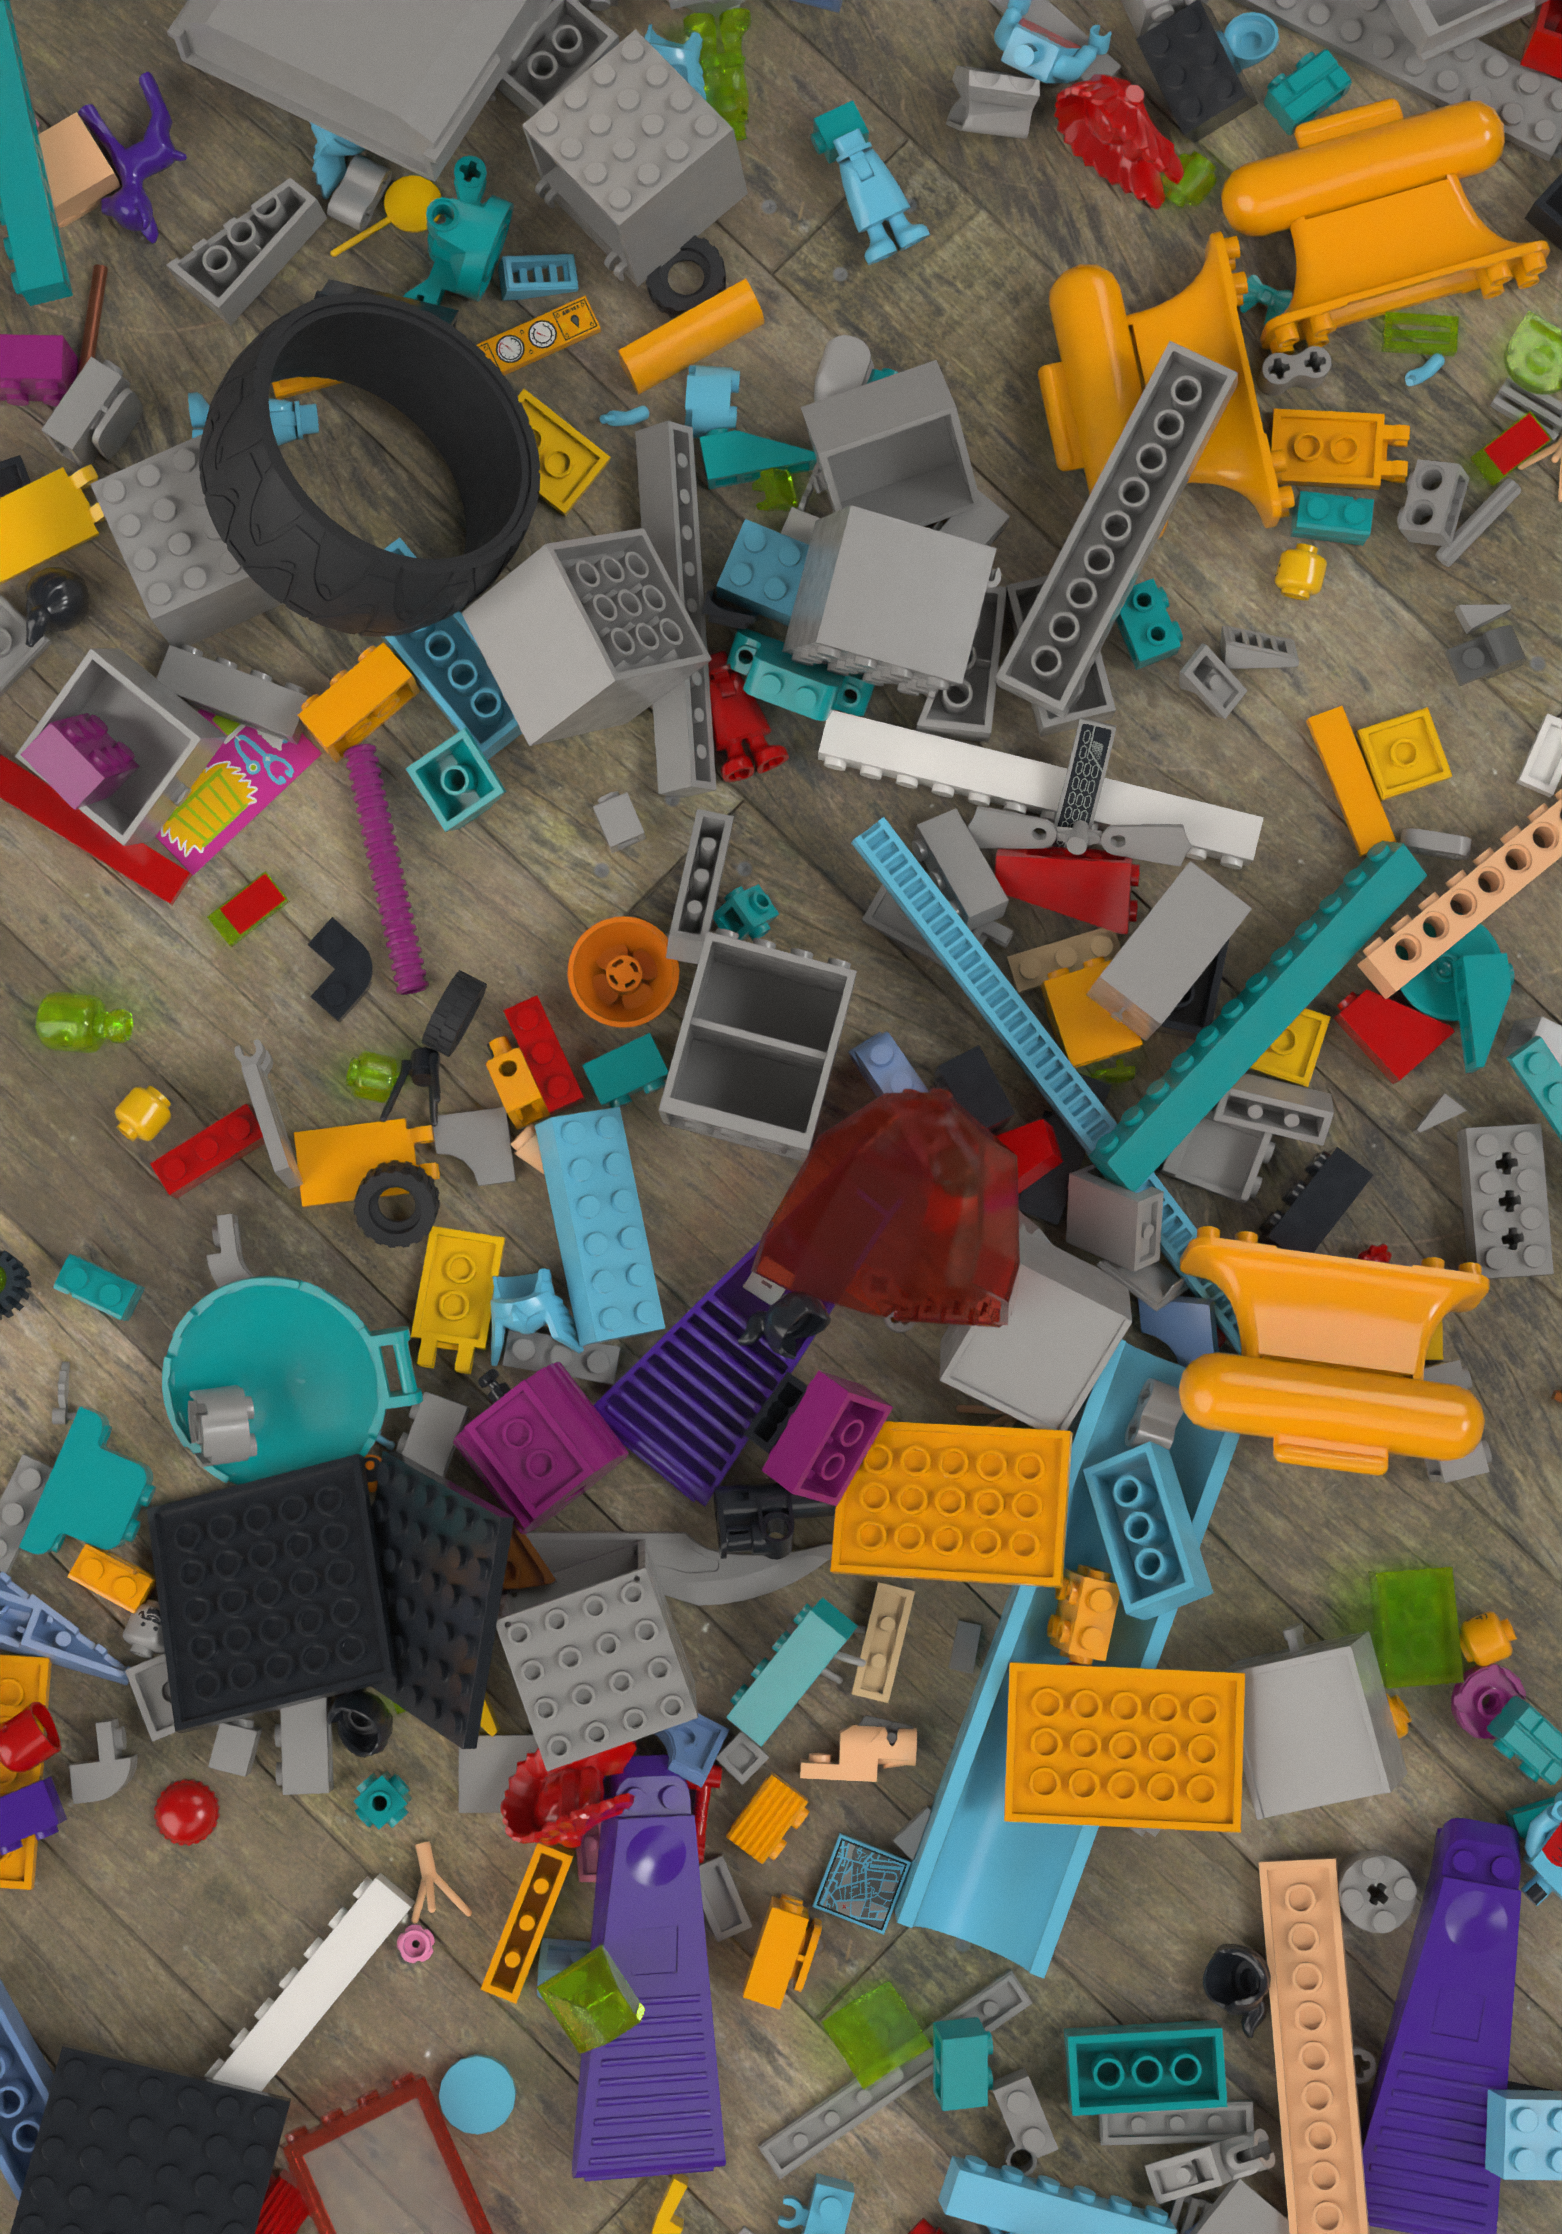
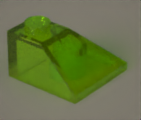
M602 1944L537 1986L540 1995L579 2054L610 2043L639 2024L645 2012L644 2007Z

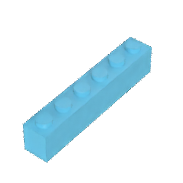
M966 2155L965 2159L952 2156L938 2198L946 2215L1014 2234L1177 2233V2229L1168 2217V2213L1158 2207L1147 2205L1145 2209L1132 2206L1130 2201L1111 2195L1109 2199L1096 2196V2193L1089 2188L1076 2185L1073 2189L1060 2186V2183L1055 2179L1039 2175L1037 2179L1024 2176L1022 2171L1012 2166L1003 2165L1001 2169L991 2167L983 2159L972 2155Z

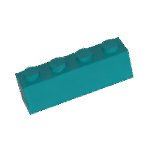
M823 1597L814 1607L807 1603L793 1620L798 1625L795 1631L790 1634L785 1630L772 1646V1649L777 1652L771 1661L764 1657L750 1674L756 1679L750 1687L743 1684L730 1700L735 1706L726 1718L761 1747L858 1628L854 1622Z

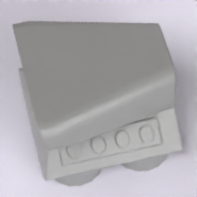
M957 65L952 80L960 98L951 108L946 125L959 131L1027 139L1032 110L1040 97V80L1020 74Z

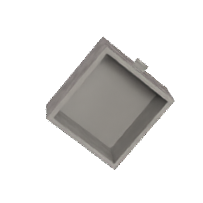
M937 360L801 407L820 469V473L811 475L817 494L826 490L833 513L852 505L924 527L982 506L957 408Z
M91 648L15 757L47 782L20 754L51 722L88 713L90 716L92 714L96 715L107 725V733L116 742L120 741L132 750L135 755L133 760L140 767L110 798L78 809L123 846L152 842L176 807L181 806L191 793L192 785L227 736L120 648Z
M1190 861L1086 995L1108 1011L1114 1020L1119 1023L1122 1022L1146 1041L1163 1024L1252 908Z

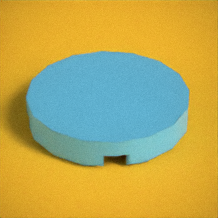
M474 2054L462 2058L450 2066L441 2081L439 2100L442 2112L451 2125L462 2132L479 2135L494 2131L505 2123L514 2108L517 2091L513 2077L504 2063L493 2056Z

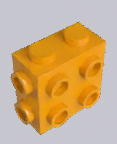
M1078 1564L1077 1571L1065 1569L1062 1588H1055V1599L1058 1600L1055 1615L1052 1614L1049 1618L1047 1636L1050 1637L1049 1644L1060 1649L1059 1655L1069 1658V1661L1092 1666L1093 1659L1106 1661L1120 1596L1117 1583L1110 1580L1111 1573L1101 1571V1569Z

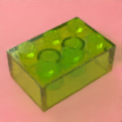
M1435 1565L1368 1571L1376 1658L1384 1687L1388 1689L1463 1683L1453 1567Z

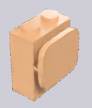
M77 112L39 134L59 228L65 227L98 207L102 197L121 187L114 171Z

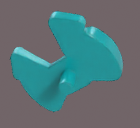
M1251 275L1247 279L1248 293L1243 294V305L1240 306V310L1242 313H1246L1258 302L1268 306L1265 326L1269 320L1285 312L1292 300L1293 293L1288 289L1277 291L1270 286L1263 285L1257 275Z

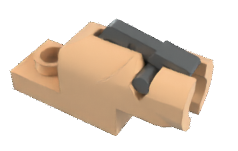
M865 1715L858 1725H851L840 1730L838 1761L831 1760L832 1754L809 1753L808 1759L800 1760V1778L877 1782L878 1765H883V1769L916 1765L917 1729L909 1724Z

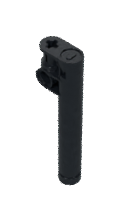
M777 1482L714 1487V1510L720 1559H726L728 1553L751 1551L753 1555L763 1554L770 1559H782L789 1555L792 1550L794 1519L835 1516L836 1506L792 1494ZM776 1532L784 1535V1537L775 1539L770 1537L769 1534Z

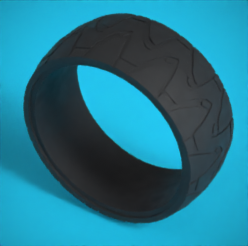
M347 293L317 298L293 309L264 328L234 360L217 388L208 410L200 441L199 471L203 495L205 494L204 500L219 536L227 544L228 551L237 563L243 566V570L256 584L278 602L284 603L288 609L324 627L354 635L358 633L360 636L386 637L415 632L450 617L492 585L517 552L519 543L523 541L532 520L540 491L539 453L531 425H529V418L522 403H519V398L512 386L491 359H488L485 356L486 354L470 339L468 340L464 334L439 317L401 300L396 301L393 298L374 294L350 293L347 295ZM295 377H319L345 382L377 395L413 421L440 452L456 481L462 498L466 521L464 554L443 559H423L399 555L365 542L332 520L306 494L281 454L270 418V383Z

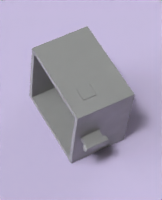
M1009 1223L941 1339L940 1381L982 1401L983 1405L991 1410L996 1408L1036 1429L1067 1431L1132 1323L1129 1289L1105 1271Z
M1302 1623L1293 1624L1282 1631L1284 1639L1288 1641V1649L1239 1659L1223 1671L1245 1673L1243 1769L1257 1820L1363 1797L1391 1793L1408 1774L1369 1631L1305 1644Z

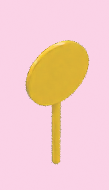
M411 175L396 180L388 188L384 198V208L387 217L331 250L330 255L332 257L338 256L390 223L400 230L411 233L428 230L426 221L427 207L435 199L442 198L440 191L430 180L421 176ZM441 215L435 217V223L439 220Z

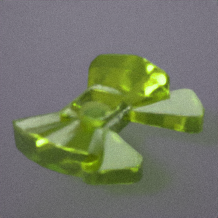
M1123 1059L1115 1060L1116 1068L1096 1070L1094 1074H1091V1077L1097 1080L1106 1078L1107 1082L1122 1083L1133 1080L1136 1070L1135 1066L1124 1067Z

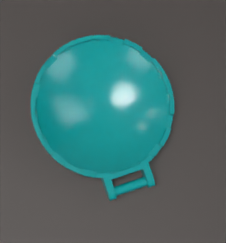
M255 1276L236 1280L217 1288L203 1297L179 1322L172 1334L173 1337L163 1362L162 1392L167 1415L184 1448L188 1446L193 1454L201 1453L200 1444L192 1443L190 1437L188 1401L194 1400L189 1395L190 1392L238 1385L240 1388H243L245 1397L251 1396L254 1405V1419H249L248 1421L250 1433H254L256 1438L257 1455L249 1457L247 1461L203 1467L226 1484L229 1481L240 1485L358 1453L365 1457L379 1435L386 1409L416 1405L424 1401L421 1388H417L408 1345V1341L411 1339L408 1326L369 1331L360 1317L338 1297L314 1284L283 1276ZM393 1345L402 1390L390 1391L381 1346Z

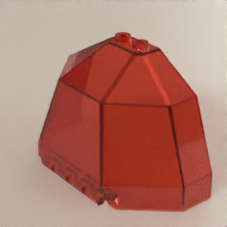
M932 1088L930 1092H919L913 1089H903L902 1093H884L819 1135L762 1234L751 1271L788 1291H802L815 1296L819 1300L874 1317L887 1318L894 1311L895 1320L902 1322L976 1325L996 1328L1008 1325L1018 1295L1020 1272L1017 1155L964 1107L952 1099L953 1095L945 1090Z

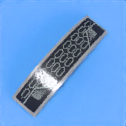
M1080 717L1053 823L1056 830L1057 827L1072 828L1073 824L1079 820L1087 822L1089 829H1092L1111 754L1116 725ZM1056 837L1055 842L1049 847L1067 848V843L1057 841Z

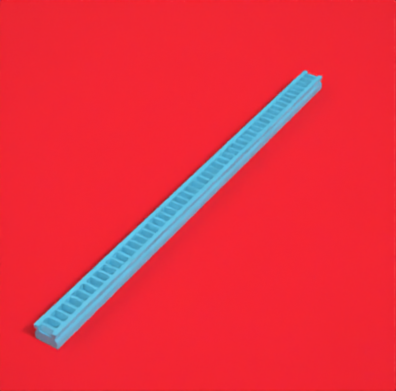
M883 817L864 833L856 837L851 844L1089 1156L1096 1148L1098 1140L1105 1134L1110 1133L1117 1126V1123L885 817ZM1153 1172L1135 1193L1150 1187L1164 1191L1160 1251L1181 1278L1185 1277L1184 1282L1196 1298L1214 1299L1216 1325L1224 1333L1238 1354L1241 1355L1240 1334L1236 1316L1224 1292L1211 1281L1186 1275L1180 1270V1257L1189 1242L1197 1238V1229Z

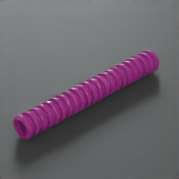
M371 744L355 745L348 748L343 754L345 759L349 760L346 763V768L351 770V773L348 775L349 780L354 782L351 785V790L356 792L353 799L359 805L356 808V813L361 815L358 822L364 827L361 830V835L366 837L363 844L365 848L369 849L366 857L371 859L368 867L374 872L371 875V880L376 882L373 889L374 892L379 894L376 897V902L381 904V907L378 909L379 914L384 917L381 920V925L386 926L383 934L384 937L389 939L386 942V947L391 949V952L388 954L389 959L394 962L391 965V970L396 971L393 979L394 982L399 984L396 987V992L401 995L414 994L426 990L429 987V982L424 980L427 973L425 969L421 968L424 960L419 958V954L422 951L416 945L419 942V937L414 935L417 928L415 924L411 923L414 915L409 913V909L412 906L406 900L409 897V892L404 890L407 883L405 879L401 878L404 874L403 868H399L402 861L400 857L396 856L399 848L394 845L397 839L391 833L394 830V825L389 823V820L392 818L391 813L386 811L389 808L388 801H384L387 794L385 790L381 789L384 781L379 778L382 772L376 766L379 763V758L374 756L377 749L375 745Z

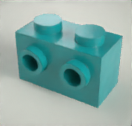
M1154 578L1133 586L1116 619L1136 670L1177 655L1181 648L1180 642L1183 641V634L1176 620L1171 622L1166 610L1169 607L1167 594L1162 586L1157 588Z

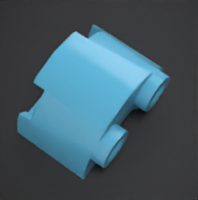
M689 365L685 401V425L693 427V438L706 436L708 431L717 428H726L728 432L729 428L736 429L737 406H730L731 394L739 393L740 371L733 370L731 367Z

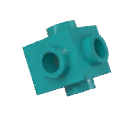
M759 884L747 890L740 886L723 898L725 903L714 912L713 920L719 928L738 933L739 940L743 941L750 937L754 941V938L760 939L771 930L768 924L779 915V912Z
M386 1771L379 1778L372 1773L356 1788L361 1794L353 1801L358 1806L355 1812L368 1827L374 1824L379 1830L387 1823L393 1828L409 1813L404 1806L412 1800L408 1794L410 1788L396 1773L392 1776ZM380 1795L386 1798L387 1806L385 1809H380L374 1802L376 1796Z

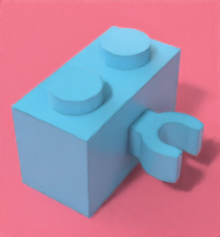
M816 2173L808 2206L802 2205L801 2201L793 2195H784L783 2204L794 2207L796 2212L790 2218L779 2215L778 2224L788 2229L802 2225L801 2234H845L855 2194L854 2183Z

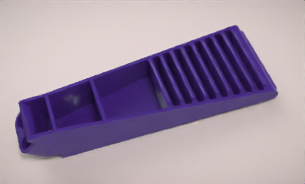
M870 1128L859 1135L837 1164L593 1405L621 1443L693 1503L697 1500L705 1507L714 1494V1487L720 1485L748 1442L749 1438L743 1435L787 1371L792 1374L816 1337L814 1335L808 1338H795V1353L797 1357L794 1360L774 1353L768 1345L765 1334L751 1345L740 1346L737 1340L745 1333L748 1318L757 1311L767 1312L771 1306L743 1288V1285L762 1256H765L794 1275L782 1296L799 1291L808 1293L822 1301L830 1315L898 1209L922 1181L924 1168L920 1161L879 1129Z
M668 1755L632 1756L625 1766L623 1773L606 1775L603 1778V1800L626 1793L634 1795L635 1798L633 1805L629 1809H624L622 1814L602 1821L600 1828L572 2158L573 2179L584 2178L585 2182L714 2171V2167L726 2165L695 1815L691 1814V1800L687 1780L667 1770L669 1763Z
M1454 1818L1447 1821L1442 1828L1437 1829L1430 1874L1361 2129L1369 2226L1411 2234H1497L1501 2178L1485 2169L1488 2089L1507 2090L1522 1892L1519 1890L1521 1876L1520 1838L1518 1832L1512 1827L1467 1818Z

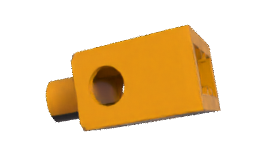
M507 1036L498 1037L487 1044V1048L492 1059L488 1060L485 1064L504 1108L516 1129L519 1130L550 1116L551 1114L547 1109L521 1049H512Z

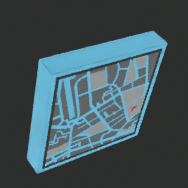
M839 1833L812 1907L884 1935L911 1860Z

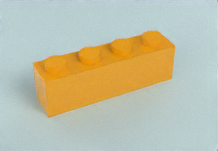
M541 1842L537 1843L480 1990L515 2004L517 2003L572 1863L575 1850L559 1844L545 1846Z

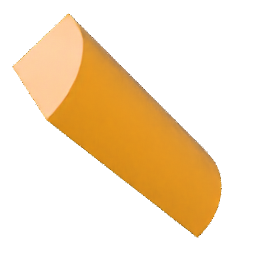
M743 279L618 350L620 365L638 395L764 324L761 307L747 279Z

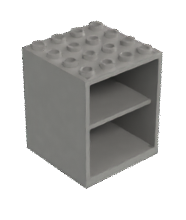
M717 928L716 934L707 931L658 1110L662 1122L667 1126L807 1163L850 1005L857 971L851 970V964L843 960L829 958L827 963L814 960L813 953L802 949L791 948V952L787 953L776 950V944L768 940L754 938L753 943L739 940V934L730 930Z
M645 1539L553 1571L551 1573L557 1582L552 1585L502 1591L496 1629L547 1771L698 1718L695 1680ZM638 1549V1554H635L634 1550ZM512 1593H516L517 1596L513 1597Z

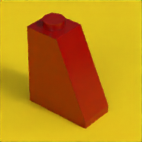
M1368 989L1360 995H1357L1354 991L1347 995L1336 1005L1341 1011L1333 1018L1392 1084L1404 1078L1455 1032L1450 1025L1391 999H1385L1383 996Z

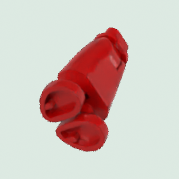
M726 651L710 655L712 660L708 662L713 740L717 751L726 750L728 757L727 762L723 764L720 771L725 782L740 781L751 777L754 773L752 761L743 750L742 739L749 744L754 765L759 774L770 771L786 762L789 758L786 748L778 744L769 745L765 740L764 736L772 731L756 698L743 690L745 681L740 673L732 670L730 664H727L728 656Z

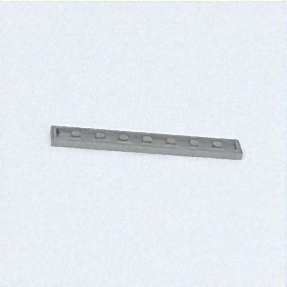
M1009 1969L936 2021L978 2017L985 2031H990L991 2033L1033 2002L1012 1970ZM933 2023L758 2144V2148L779 2180L933 2073Z

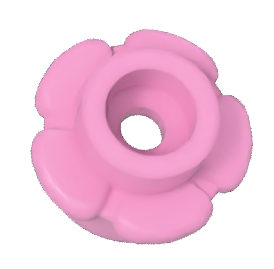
M410 1925L405 1929L404 1933L398 1936L397 1948L400 1950L401 1956L405 1961L409 1963L424 1962L433 1953L432 1945H434L435 1939L430 1930L422 1929L421 1925ZM413 1941H419V1947H414Z

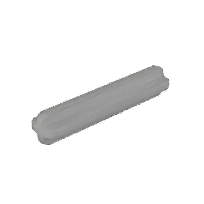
M1506 479L1454 533L1451 547L1441 546L1435 554L1437 560L1446 567L1451 566L1521 493L1520 486L1514 480Z

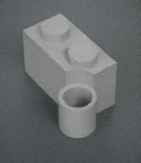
M1024 2067L994 2080L992 2090L1013 2139L1005 2148L1007 2166L1019 2169L1024 2173V2176H1028L1035 2170L1037 2158L1058 2150V2146ZM1027 2150L1031 2154L1027 2164L1016 2166L1010 2162L1011 2156L1015 2151Z

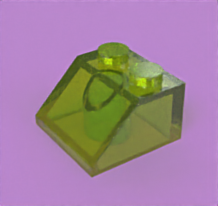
M891 1981L853 2000L821 2022L863 2090L867 2091L932 2048Z

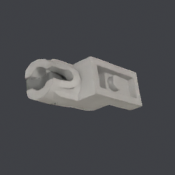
M1260 2128L1145 2165L1144 2167L1157 2204L1222 2186L1232 2180L1274 2167L1275 2155L1274 2152H1271L1268 2143L1269 2137L1266 2131Z

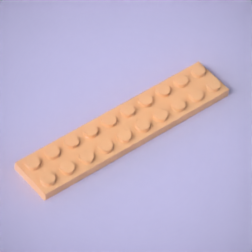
M1337 1858L1260 1861L1259 1874L1266 1957L1271 1974L1269 1993L1290 2234H1370L1342 1913L1338 1891Z

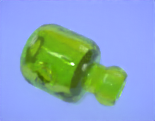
M52 992L47 994L40 1002L36 1016V1030L40 1042L50 1050L95 1053L103 1046L105 1038L116 1044L127 1042L133 1032V1017L130 1012L122 1008L107 1012L104 1002L93 994Z

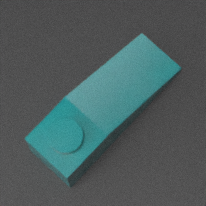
M717 428L708 431L706 436L700 437V449L709 490L811 471L817 463L814 451L737 430L728 432L726 428Z
M1507 953L1462 956L1452 963L1465 1074L1474 1073L1485 1066L1509 999L1515 974L1513 965L1508 963Z

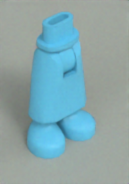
M860 129L835 139L833 143L839 154L836 161L840 166L842 184L858 233L867 231L870 238V246L864 255L867 264H875L897 253L894 242L887 235L882 225L884 220L889 221L900 251L929 237L930 233L927 226L924 224H911L906 219L904 212L911 208L910 204L889 169L872 148L871 142H865Z
M198 392L188 393L191 424L193 429H196L192 430V438L203 434V429L198 428H204L210 407L204 397ZM269 398L270 418L278 446L296 439L303 440V434L319 433L316 404L300 405L298 400L294 401L293 407L292 401Z

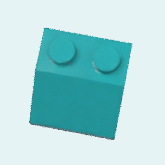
M463 728L406 768L445 832L461 829L489 810L507 792L467 728Z

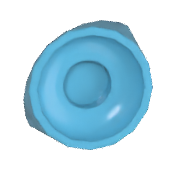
M1256 12L1243 13L1233 18L1227 25L1224 33L1241 69L1249 68L1266 59L1274 52L1280 41L1278 27L1274 21L1265 14Z

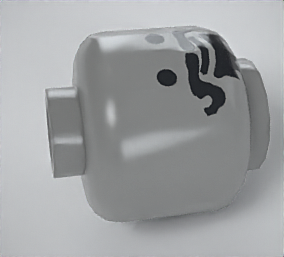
M146 1600V1603L141 1604L135 1614H130L123 1631L124 1640L132 1645L130 1652L146 1659H152L154 1653L160 1655L165 1653L159 1602L153 1600Z

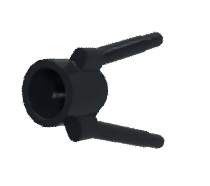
M427 1047L417 1048L412 1051L410 1060L404 1059L401 1061L399 1076L380 1116L381 1122L387 1121L409 1075L415 1085L429 1087L430 1124L432 1127L438 1125V1103L441 1101L439 1079L441 1057L436 1050Z

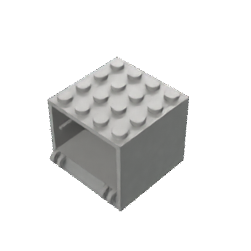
M636 29L522 125L541 179L536 185V194L543 198L550 208H555V200L607 255L604 265L610 271H614V275L620 281L624 280L623 273H625L637 287L647 280V276L660 265L662 267L680 252V248L694 235H700L748 194L734 129Z
M202 434L90 484L152 622L171 646L180 649L182 644L190 646L282 605L256 584L243 570V566L237 563L212 522L200 482L199 451Z
M852 505L816 520L782 652L791 654V661L807 666H813L814 663L827 664V671L842 676H848L849 673L862 674V681L877 686H884V683L897 684L898 692L912 696H919V693L928 694L929 691L938 692L939 689L948 690L949 686L962 684L986 589L996 587L1001 581L1000 568L991 570L997 548Z
M644 528L547 543L462 612L469 630L476 640L487 666L501 689L503 697L508 703L529 746L627 724L712 660Z

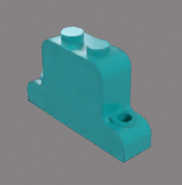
M747 628L737 629L727 664H730L732 670L747 676L743 687L747 694L819 721H826L833 710H840L855 716H864L875 685L863 682L862 674L849 673L848 676H842L828 672L827 664L814 663L813 666H807L791 661V654L782 652L785 642ZM749 650L753 655V660L741 657V651ZM845 690H854L857 693V699L845 696Z
M88 1406L79 1407L19 1548L37 1555L50 1552L58 1553L67 1535L103 1550L119 1548L127 1541L132 1543L141 1525V1521H138L137 1517L142 1506L148 1507L156 1490V1486L152 1485L153 1472L147 1464L109 1449L106 1446L112 1426H110L109 1420L104 1413Z

